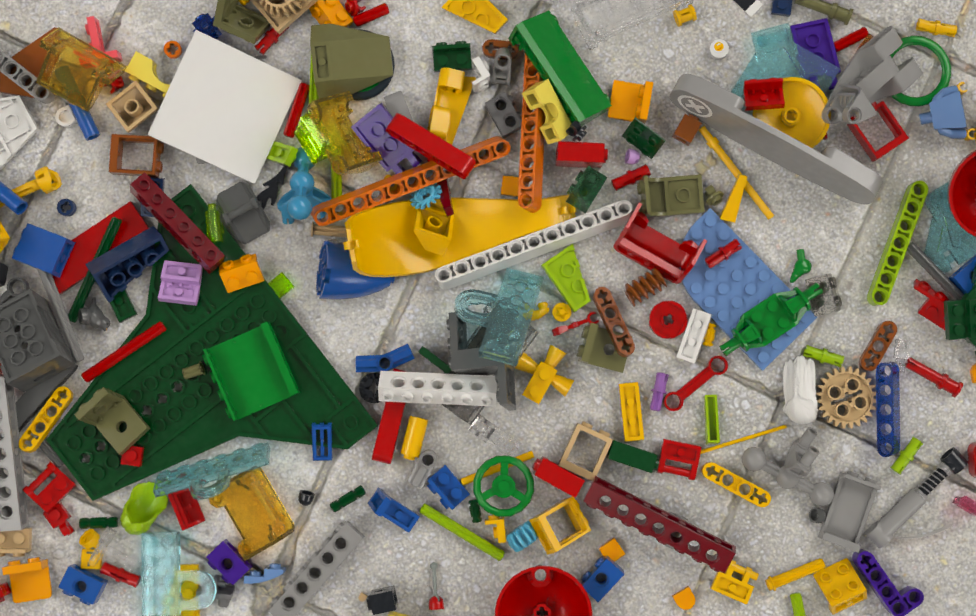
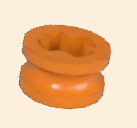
M168 41L164 46V52L169 58L176 59L181 55L182 48L178 42ZM171 45H174L175 48L178 47L174 55L171 52L168 53Z

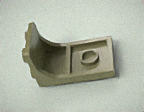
M701 174L663 178H648V175H644L639 180V183H637L638 195L641 194L640 203L642 204L639 212L644 213L647 218L705 212Z

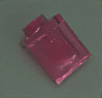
M956 496L954 498L953 504L967 513L976 516V501L967 496Z

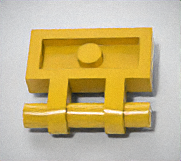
M732 560L725 573H716L710 589L747 605L754 586L748 584L749 578L756 581L759 573L752 571L750 567H742ZM733 571L742 575L741 580L732 577Z

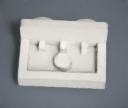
M477 56L472 59V68L478 79L472 82V90L474 93L477 91L481 93L489 88L491 75L489 74L490 68L485 59L481 60Z

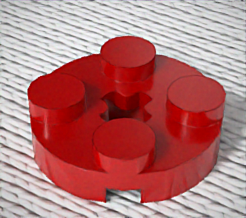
M662 301L656 304L650 311L649 327L658 337L664 339L675 338L686 329L687 315L679 303L675 301ZM671 315L673 323L664 324L665 320L663 317Z

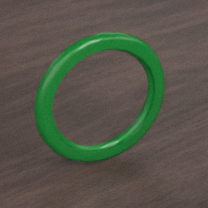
M922 36L901 38L903 43L890 55L891 58L906 46L920 45L927 47L938 57L942 67V76L936 89L926 96L910 97L903 93H898L891 97L901 104L920 107L929 105L932 102V98L942 88L949 86L951 79L949 58L944 49L929 38Z

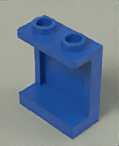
M27 223L26 228L21 233L18 245L14 248L12 259L60 278L75 242Z

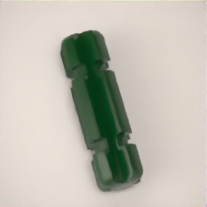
M362 485L358 486L354 491H350L338 498V501L335 500L330 503L332 511H339L342 509L341 507H345L357 500V497L360 498L365 495L366 491Z
M117 517L81 518L79 520V527L81 529H88L89 527L106 528L107 526L115 528L118 526Z

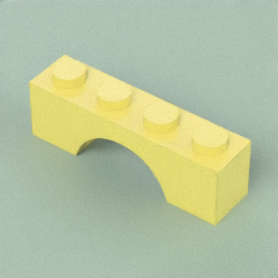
M136 51L125 70L130 75L129 79L138 83L140 81L145 83V87L154 93L157 90L162 92V97H165L170 87L169 84H164L158 79L156 72L157 64L152 59Z

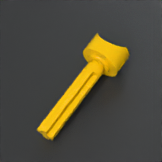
M44 166L35 171L36 179L16 187L12 191L21 198L40 189L48 194L60 188L62 182L57 172ZM0 201V208H1V207L5 206V204H3V203Z

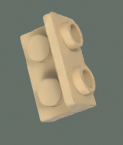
M24 528L18 531H0V557L5 556V553H13V557L25 556V553L32 550V528Z

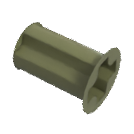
M201 361L198 364L182 369L185 379L206 374Z

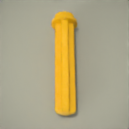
M819 558L772 578L768 576L765 583L769 591H776V588L825 569L826 566L823 559Z

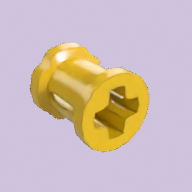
M692 4L688 5L685 9L673 11V17L678 27L687 21L697 20Z

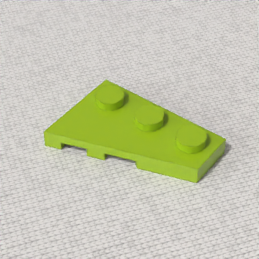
M571 244L542 264L541 267L572 311L576 312L591 300L585 281L582 278L574 246Z

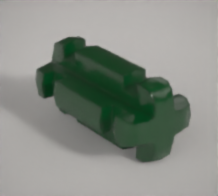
M476 499L469 500L470 514L473 517L472 522H481L480 505H478Z

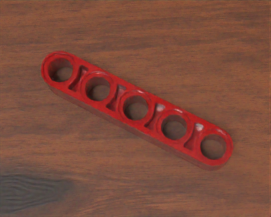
M399 113L395 114L385 129L389 135L461 179H466L476 165V161L471 156Z
M394 368V370H393V371H398V372H408V371H403V370H399V369H395V368ZM385 402L372 455L373 461L391 465L406 402Z

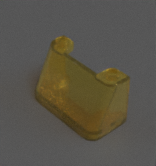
M350 90L313 100L306 110V115L332 165V169L338 175L363 173L383 160L379 151L370 152V146L364 148L359 137L351 128L353 124L348 115L353 112L352 109H349V102L353 100Z
M252 466L206 494L212 506L215 508L225 507L243 538L238 543V552L244 561L294 532L295 526L264 471L259 466Z

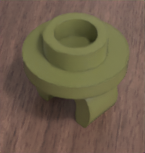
M712 185L705 188V194L708 197L706 203L708 205L716 206L723 200L724 194L722 191L716 192Z

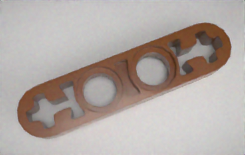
M606 287L597 288L593 294V301L613 345L621 357H629L635 350V344L610 290ZM600 292L602 295H606L604 301L602 298H598ZM612 309L615 312V316L613 318L606 317L605 310ZM620 326L623 334H614L613 327ZM624 336L626 337L623 340L625 346H630L628 352L626 350L621 349L623 347L622 340L620 342L617 341L622 339Z

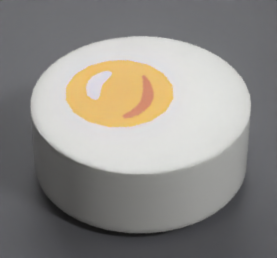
M721 39L713 41L709 48L710 55L717 60L725 58L729 51L727 42Z

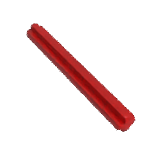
M162 322L156 323L81 374L84 381L90 382L166 331L165 325Z

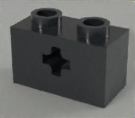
M395 585L372 590L368 599H366L368 610H372L373 615L395 611L398 607Z

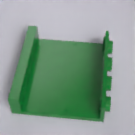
M268 321L209 349H203L204 354L202 356L206 365H210L212 370L210 376L214 383L217 382L220 389L218 390L219 397L222 401L225 400L227 408H225L229 419L232 418L233 421L242 419L300 393L272 325Z

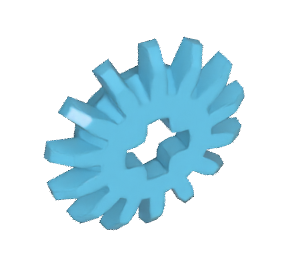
M434 183L433 185L416 190L415 193L411 194L414 197L410 199V202H413L411 203L412 207L415 206V209L420 208L423 210L426 205L429 208L431 202L435 204L436 200L434 199L441 197L439 195L442 193L441 186H437V183ZM429 193L430 196L424 199L423 196Z

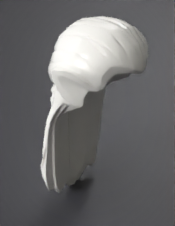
M797 356L794 361L789 359L783 367L785 398L783 412L787 414L791 421L797 424H810L817 418L818 412L815 363L811 358L806 360L804 356Z

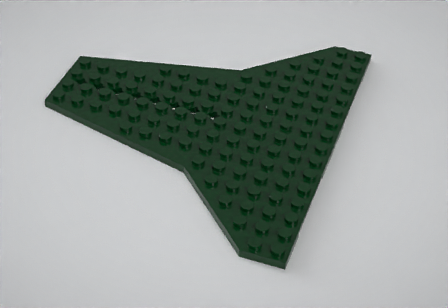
M192 184L188 185L171 199L225 255L224 262L228 260L234 261L246 255ZM158 221L157 230L162 235L169 251L152 265L146 315L119 348L158 322H162L165 325L166 331L97 376L46 440L88 496L94 501L239 436L312 445V423H332V448L349 449L379 425L265 278L263 282L227 293L219 274V267L211 274L203 268L197 306L159 301L158 294L162 281L160 277L164 260L192 264L199 263ZM159 241L155 243V248L159 246ZM268 321L272 325L300 393L242 419L233 421L232 418L229 419L225 408H227L225 400L222 401L219 397L218 390L220 389L217 382L214 383L210 376V372H212L210 365H206L202 356L204 354L203 349H209ZM201 361L206 374L198 375L196 380L185 379L182 369L198 364ZM175 382L178 384L182 383L181 392L178 390L174 391ZM104 387L123 395L151 428L132 445L144 447L141 467L121 464L122 455L116 452L98 428L78 420L74 415L82 404L88 402L97 390ZM160 394L167 396L165 404L158 402ZM144 406L152 408L150 416L143 414L145 411ZM126 422L119 426L121 433L127 429ZM316 429V446H321L320 429ZM324 429L323 447H328L327 429ZM99 441L106 444L104 451L97 450ZM83 453L90 455L89 463L82 462Z

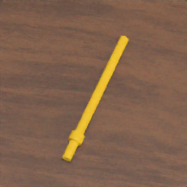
M705 126L700 128L699 132L706 139V144L710 149L713 148L734 177L737 178L738 174H742L718 144L720 143L719 140L713 137ZM746 180L745 191L768 220L771 219L774 214Z

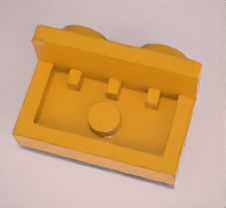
M318 0L309 8L312 16L316 18L319 24H335L348 27L354 22L339 0Z
M246 254L240 259L228 260L219 266V274L227 293L264 281L256 254Z

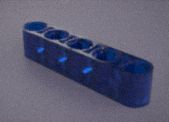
M892 361L880 363L876 367L877 451L882 457H890L900 451L899 367ZM886 366L891 370L890 375L885 373ZM886 385L891 388L890 394L885 392ZM886 404H888L891 407L890 414H888L885 410ZM886 424L891 426V433L886 431ZM887 443H889L892 447L891 452L887 451L886 449Z

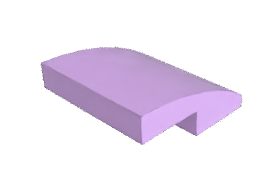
M164 260L158 300L161 302L197 306L203 267L200 264Z

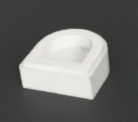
M70 105L62 107L56 112L55 119L59 125L71 127L78 123Z

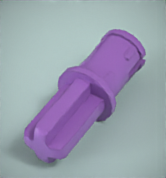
M657 372L655 385L651 390L653 391L650 409L653 411L661 410L663 396L667 393L665 390L669 377L668 374Z

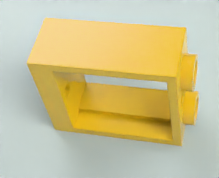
M573 496L561 500L529 520L547 555L558 552L591 531L588 520L582 514L580 505ZM564 507L576 531L558 541L546 517Z

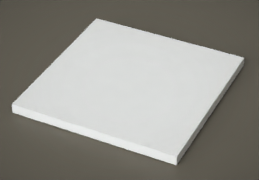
M195 30L147 135L255 184L302 80Z

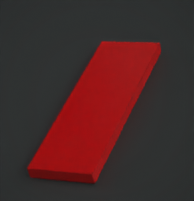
M132 201L71 240L75 242V245L60 278L53 276L60 295L85 278L88 272L85 264L93 260L112 217L121 219L122 223L110 250L149 229V226L143 217L140 216L141 214Z

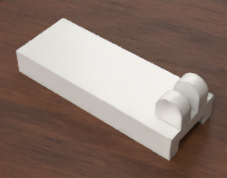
M693 308L677 358L696 363L712 314Z

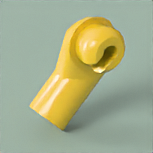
M538 303L539 310L523 313L524 322L539 320L549 312L548 303Z

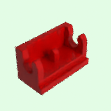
M191 485L168 494L182 531L206 521Z

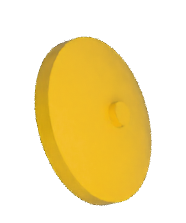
M799 77L783 78L784 108L753 110L752 116L813 148L824 138L830 124L825 123L822 119V112L828 99L823 91L809 80ZM830 110V112H829V114H828V117H829L830 120H831V110Z

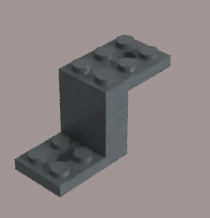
M457 312L449 313V319L446 321L447 329L450 331V338L447 339L448 349L451 352V357L448 358L449 368L456 374H495V380L499 386V391H496L497 402L508 411L516 410L513 353L504 345L468 349L466 320Z

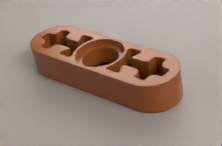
M884 321L879 324L859 359V366L862 370L873 371L877 368L897 333V326L894 322ZM890 325L891 333H886L884 338L878 337V335H884L885 329L883 327ZM877 340L883 344V348L879 352L873 348V344ZM872 354L878 355V357H872L871 363H873V365L866 367V362H864V360L870 359Z

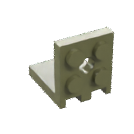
M238 0L217 1L213 26L255 44L271 25L263 15L239 5Z
M589 323L583 328L581 338H584L583 344L579 345L576 355L579 357L578 361L623 373L627 357H621L615 347L612 355L605 354L604 346L606 344L613 345L607 329L598 327L599 324ZM613 331V333L616 335L623 334L620 332ZM624 336L622 339L617 340V341L620 342V341L622 340V342H623V340H624L626 337ZM623 342L621 349L628 352L630 346H625Z
M104 387L97 390L88 402L82 404L74 414L78 420L96 426L120 455H123L151 429L123 395ZM126 422L127 429L121 433L119 426Z

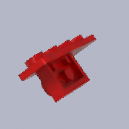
M916 279L913 288L928 297L918 309V313L945 330L944 301H949V299H947L943 292L933 290L926 281Z

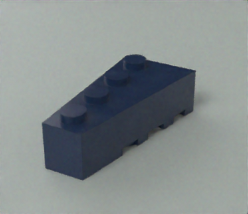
M152 226L85 265L102 294L110 303L119 291L123 292L129 282L134 278L140 277L142 271L148 266L151 267L169 251V248L162 235ZM159 241V246L155 248V243Z

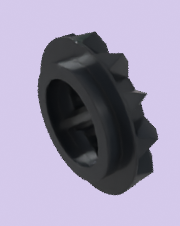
M379 373L367 374L360 381V395L369 403L382 402L379 401L378 390H376L374 397L372 390L366 389V387L372 386L373 379H375L376 386H378Z

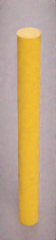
M531 450L515 458L525 462L535 457ZM501 463L491 466L484 473L483 478L499 472ZM476 473L461 478L462 485L472 483Z

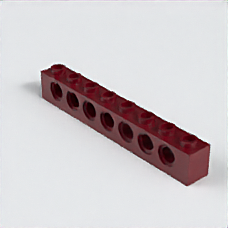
M597 476L594 477L584 497L583 502L592 509L597 508L603 511L606 516L621 520L625 526H633L639 529L641 534L645 536L650 535L656 538L659 543L663 545L668 544L674 547L677 552L690 555L696 562L708 564L716 572L721 571L725 573L736 554V546ZM608 496L611 501L604 502L601 497ZM626 505L628 510L622 511L618 506ZM643 514L646 518L640 520L636 517V515ZM661 523L664 527L658 529L654 524ZM679 532L681 536L674 537L671 533ZM697 541L699 545L691 546L689 542ZM714 550L717 554L709 555L707 551Z

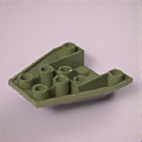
M335 24L311 25L310 46L314 82L320 102L339 101L393 76L389 36Z

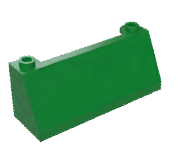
M546 11L515 25L508 38L513 46L520 45L519 50L525 51L543 80L549 79L571 124L577 121L582 127L608 111L612 106L610 98L607 94L603 93L560 28L555 15H552L550 11Z

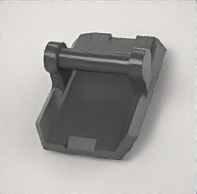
M243 181L238 182L217 195L216 204L237 241L245 245L270 231V221L249 184Z

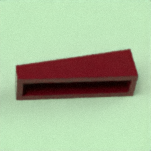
M447 178L437 182V186H441L442 193L439 194L441 196L439 199L448 217L454 214Z

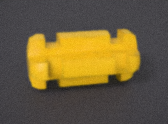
M709 323L704 342L702 343L704 346H713L712 341H714L716 331L714 330L716 328L715 324Z

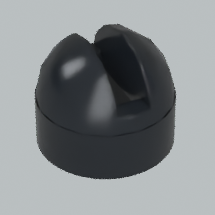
M300 490L298 501L303 506H308L313 502L315 494L311 491Z

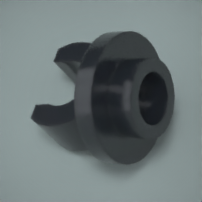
M574 121L566 132L574 137L572 141L578 140L580 142L587 134L585 131L587 127L584 125L581 128L580 123Z

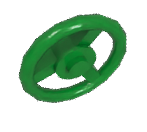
M509 455L495 456L486 460L477 469L473 480V493L478 504L487 513L498 517H511L522 512L530 503L534 494V478L530 469L520 459ZM501 463L500 475L494 479L492 487L482 493L481 480L484 473L491 466ZM509 464L516 466L523 472L527 482L525 494L515 488L513 478L508 475ZM497 495L501 498L513 496L521 502L510 509H498L491 506L486 500Z

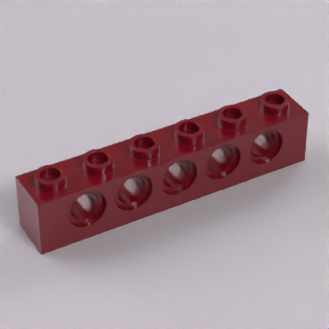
M145 172L130 184V192L209 274L224 263L225 255Z

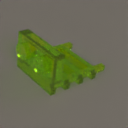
M308 110L305 115L301 116V121L298 122L299 125L296 126L297 130L294 131V134L314 165L335 155L337 149L319 120L312 121L310 118L311 112Z

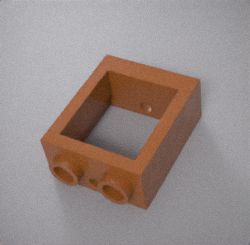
M112 134L109 172L113 175L140 176L145 172L149 177L159 178V173H162L163 169L160 157L164 152V143L151 136ZM124 142L154 144L152 171L122 169Z

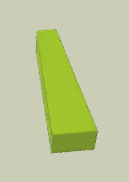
M704 395L706 445L719 444L717 395Z

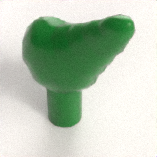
M804 249L796 250L798 260L794 265L790 283H794L799 277L811 271L812 264L809 260L805 259Z

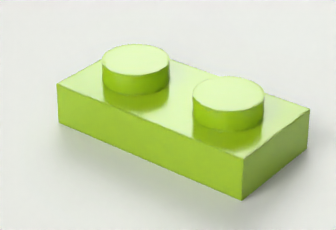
M274 141L267 159L291 167V164L296 159L298 149Z

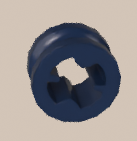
M62 199L57 204V210L61 215L70 217L76 212V204L69 199ZM70 203L71 209L64 213L63 205Z

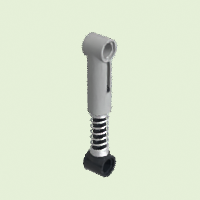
M955 447L950 448L942 455L940 465L936 467L937 470H933V474H929V478L926 477L925 481L918 485V488L911 489L879 521L873 523L865 531V535L878 548L885 546L892 539L893 534L926 503L927 495L931 494V491L935 490L936 486L939 487L938 484L940 482L943 483L942 480L949 477L952 473H959L967 466L968 461Z

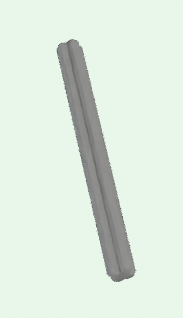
M37 269L71 356L75 363L84 360V356L53 276Z

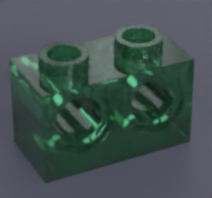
M587 166L584 172L580 170L575 179L578 181L577 184L572 183L567 191L569 197L566 202L586 214L608 177L590 166Z

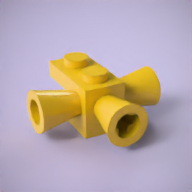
M550 345L545 361H540L538 364L523 352L514 369L533 375L522 395L539 404L548 387L552 385L565 397L574 380L557 375L558 370L554 368L565 357L566 353Z

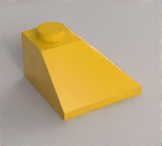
M427 205L423 210L417 209L414 233L425 250L444 255L451 242L455 214L447 217L444 210L432 206L428 208Z

